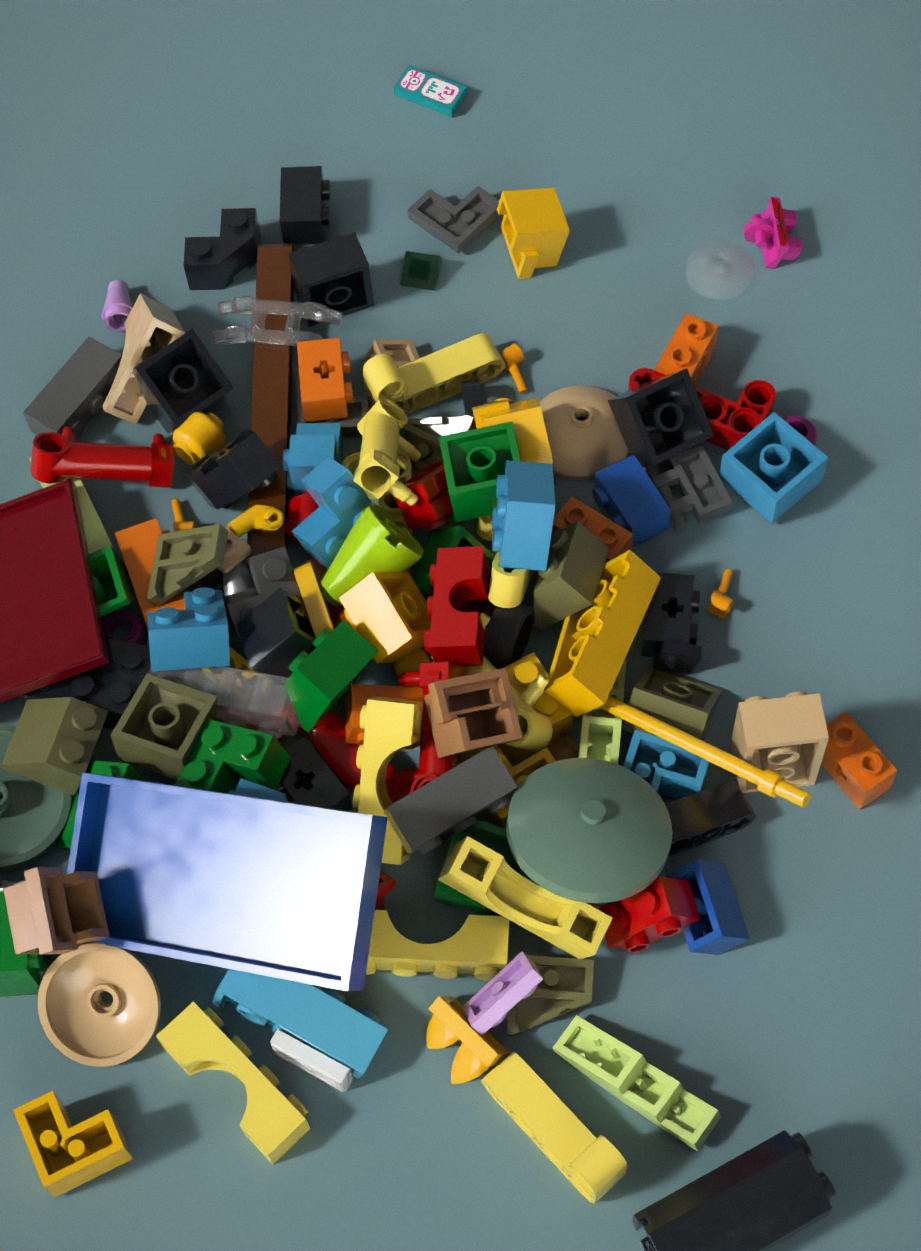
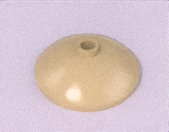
M573 385L553 391L539 402L554 463L552 464L553 474L571 480L595 479L596 472L630 455L608 400L616 397L614 394L595 386ZM584 417L587 419L584 421H579L576 418Z
M91 942L78 945V950L60 955L49 966L39 987L38 1014L45 1034L62 1054L84 1065L106 1067L120 1064L132 1058L150 1041L160 1018L161 1001L155 978L147 965L128 949ZM104 991L112 995V1004H108L103 1000L102 993Z

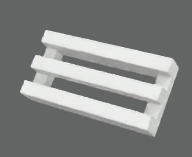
M277 1029L270 1043L276 1056L341 1092L347 1091L353 1081L350 1068Z

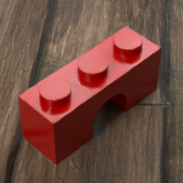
M483 546L438 548L436 564H431L430 580L432 587H434L433 596H428L427 613L428 618L431 620L430 629H425L424 647L426 653H431L434 662L450 661L464 667L483 666L485 630L478 612L458 611L467 602L488 600L490 566Z

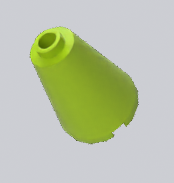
M372 502L363 508L321 581L324 587L322 591L323 596L335 607L343 605L339 598L372 572H403L417 563L423 556V548L409 530L403 525L399 528L391 521L393 516L389 512Z

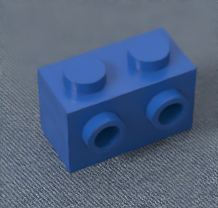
M635 455L595 473V487L592 489L593 498L600 509H606L611 517V521L633 534L632 547L669 529L671 509Z
M697 859L666 875L668 878L689 881L701 918L683 927L690 952L719 955L750 940L724 863Z

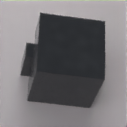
M279 588L236 625L250 669L285 688V683L293 673L288 667L302 651L310 654L316 648L312 644L316 636L309 616L298 610L302 606L301 600L284 589Z

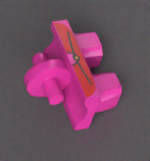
M770 197L768 208L760 214L752 215L751 221L744 226L743 232L748 242L756 243L757 247L762 248L765 267L775 269L781 260H796L802 252L803 246L801 238L787 235V233L791 234L796 227V212L782 209L780 198Z

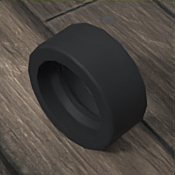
M522 601L519 606L514 608L496 606L487 626L484 642V656L495 668H504L522 658L534 624L535 611L533 605Z

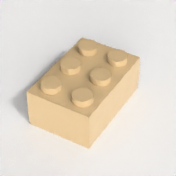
M797 691L780 698L768 699L765 696H754L746 699L744 702H739L729 754L764 771L770 768L784 775L785 781L797 787L815 785L829 740L820 693L808 694L803 691ZM733 774L734 781H736L742 793L759 791L758 785Z

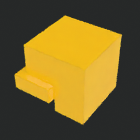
M555 188L502 191L497 212L498 215L504 214L501 229L518 279L531 278L535 268L557 267L570 229Z
M538 398L511 404L506 399L472 407L477 429L513 422L521 462L554 464Z

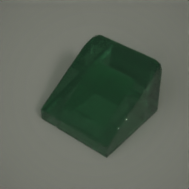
M406 251L400 285L435 291L443 258L437 255Z

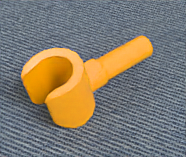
M514 343L502 351V358L506 364L504 369L513 376L519 393L524 394L528 390L517 365L524 362L525 358L520 347Z
M173 499L171 504L175 516V522L173 523L174 532L196 528L195 521H185L180 499Z
M731 569L724 570L720 585L712 593L711 602L708 606V611L721 619L726 618L734 604V600L726 596L734 573Z

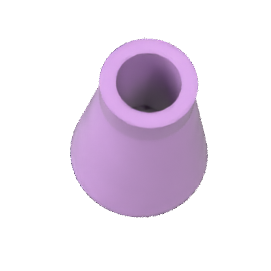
M115 280L109 283L102 311V320L109 329L116 332L126 331L124 323L134 306L126 282Z

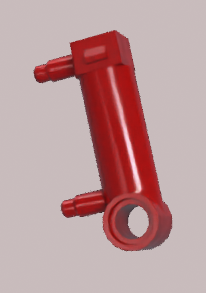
M64 427L62 434L44 432L34 437L30 472L36 480L48 484L58 483L66 477L144 482L149 483V487L171 488L174 469L173 445L166 444L164 436L160 433L153 436L150 447L78 442L75 439L73 428Z
M450 661L420 663V671H408L407 673L399 674L397 677V682L401 686H419L423 689L419 768L396 770L392 774V779L395 783L412 784L410 793L459 764V754L438 758L424 695L430 693L428 688L430 683L466 676V667Z

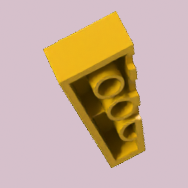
M631 550L605 563L593 605L566 617L563 623L548 675L549 683L544 690L576 717L591 710H598L606 703L661 579L654 570Z

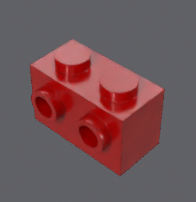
M662 876L657 877L641 892L626 899L609 902L598 908V910L612 917L605 933L608 947L626 949L627 953H637L650 947V944L664 937L675 935L681 932L683 927L701 919L689 881Z

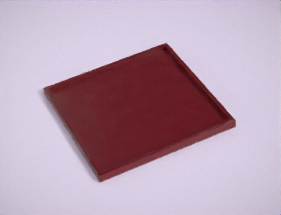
M71 478L0 504L1 703L109 663L77 489Z

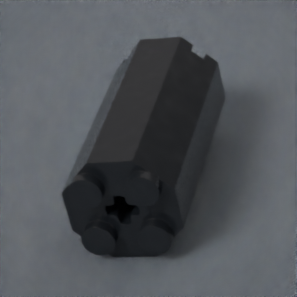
M784 1130L634 1214L632 1223L636 1231L644 1228L648 1236L641 1240L644 1251H766L826 1217L832 1210L829 1199L835 1196L836 1192L827 1175L823 1171L817 1173L809 1160L812 1153L804 1137L799 1132L790 1136Z

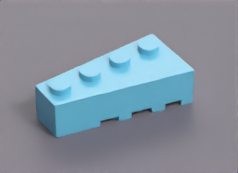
M233 969L227 971L212 1001V1004L223 1010L228 1003L236 1006L237 1012L241 1014V1019L254 1026L257 1024L264 1026L268 1023L274 1026L272 1028L274 1033L279 1029L300 1042L311 1045V1048L350 1068L352 1077L359 1079L365 1073L388 1031L387 1028L380 1025L382 1019L376 1014L363 1008L359 1012L344 1004L346 1001L345 997L330 988H324L321 991L311 984Z

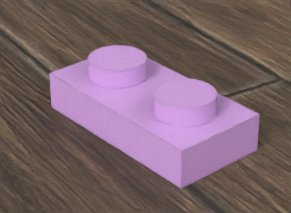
M523 951L462 1006L470 1025L481 1036L490 1028L499 1025L505 1019L507 1012L521 999L528 998L543 980L534 962Z

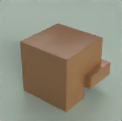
M506 668L428 684L430 693L424 695L438 758L483 749L491 745L496 746L523 738Z
M35 867L24 871L25 882L3 888L16 955L65 954L78 950V945L109 937L97 872L77 871L64 875L62 867Z

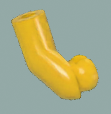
M254 505L227 523V527L239 538L252 529L275 531L282 526L284 515L278 508Z

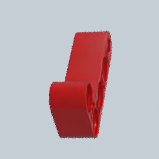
M648 368L638 369L630 375L628 390L666 375ZM754 380L748 383L737 403L695 387L706 416L715 418L708 419L714 436L705 441L726 450L732 448L773 413L776 392L775 388L767 381Z

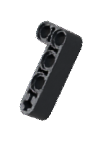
M736 781L726 782L665 804L670 815L673 832L668 857L735 833L753 822L756 814Z

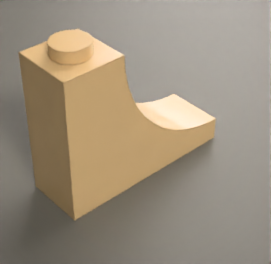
M141 293L124 323L126 337L122 358L111 389L102 405L105 412L134 425L139 421L147 403L133 369L185 334L184 329L170 307Z

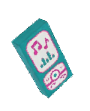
M409 65L394 86V95L453 117L467 96V87Z

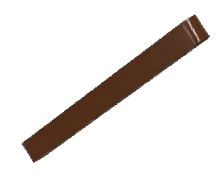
M293 243L261 244L257 248L251 431H255L282 467L275 472L277 477L269 485L262 489L256 487L249 492L248 509L254 505L278 508L284 515V521L282 526L275 531L252 529L247 532V544L251 548V554L247 556V559L284 546L288 554V535L285 532V523L290 490L287 488V471L283 470V450L289 449L291 437L295 288L288 253L294 252Z

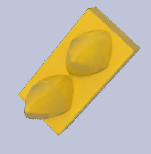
M439 996L428 1008L433 1013L426 1034L427 1047L429 1049L445 1048L454 1044L459 1039L462 1041L452 1063V1084L465 1083L481 1076L491 1066H497L510 1054L490 1032L487 1031L481 1036L470 1025L462 1005L453 996Z

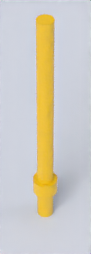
M610 695L606 703L601 707V709L758 785L759 791L773 798L778 795L802 808H805L811 799L810 792L785 781L784 775L770 768L764 771Z

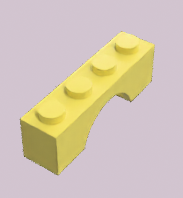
M377 696L367 699V705L362 706L360 728L365 729L364 743L359 746L356 757L357 768L361 769L360 784L355 786L353 794V807L358 808V813L386 817L384 814L386 808L393 804L386 788L387 769L390 761L399 750L420 741L423 701ZM387 819L381 863L402 865L410 859V855Z
M468 836L455 844L437 879L580 960L596 954L612 920V917L585 902L560 897L526 879L507 864L504 856Z
M375 910L366 975L374 974L376 970H392L393 974L403 977L415 976L417 972H431L435 977L443 979L456 978L458 974L474 975L478 980L490 981L509 962L510 920L503 916L469 914L463 926L452 937L438 943L422 944L411 941L401 935L393 926L387 910Z
M193 1001L156 1035L158 1041L189 1076L206 1070H221L236 1076L243 1082L247 1092V1106L240 1122V1127L245 1136L272 1164L276 1163L310 1130L308 1122L304 1117L309 1113L308 1110L293 1094L286 1098L276 1088L280 1081L267 1066L263 1064L258 1069L248 1059L252 1052L238 1036L235 1035L230 1040L220 1030L225 1024L210 1007L202 1011Z

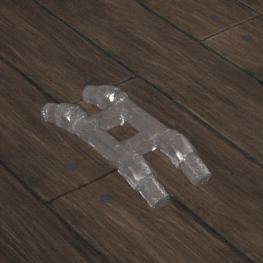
M249 296L235 297L232 300L219 302L217 304V311L220 316L253 314L250 328L242 325L229 326L222 330L212 331L210 338L214 345L255 342L297 346V342L326 339L313 332L299 331L302 317L339 326L343 313L329 309L326 305L316 302L305 301V303L254 299V297ZM267 314L288 316L285 331L264 329Z

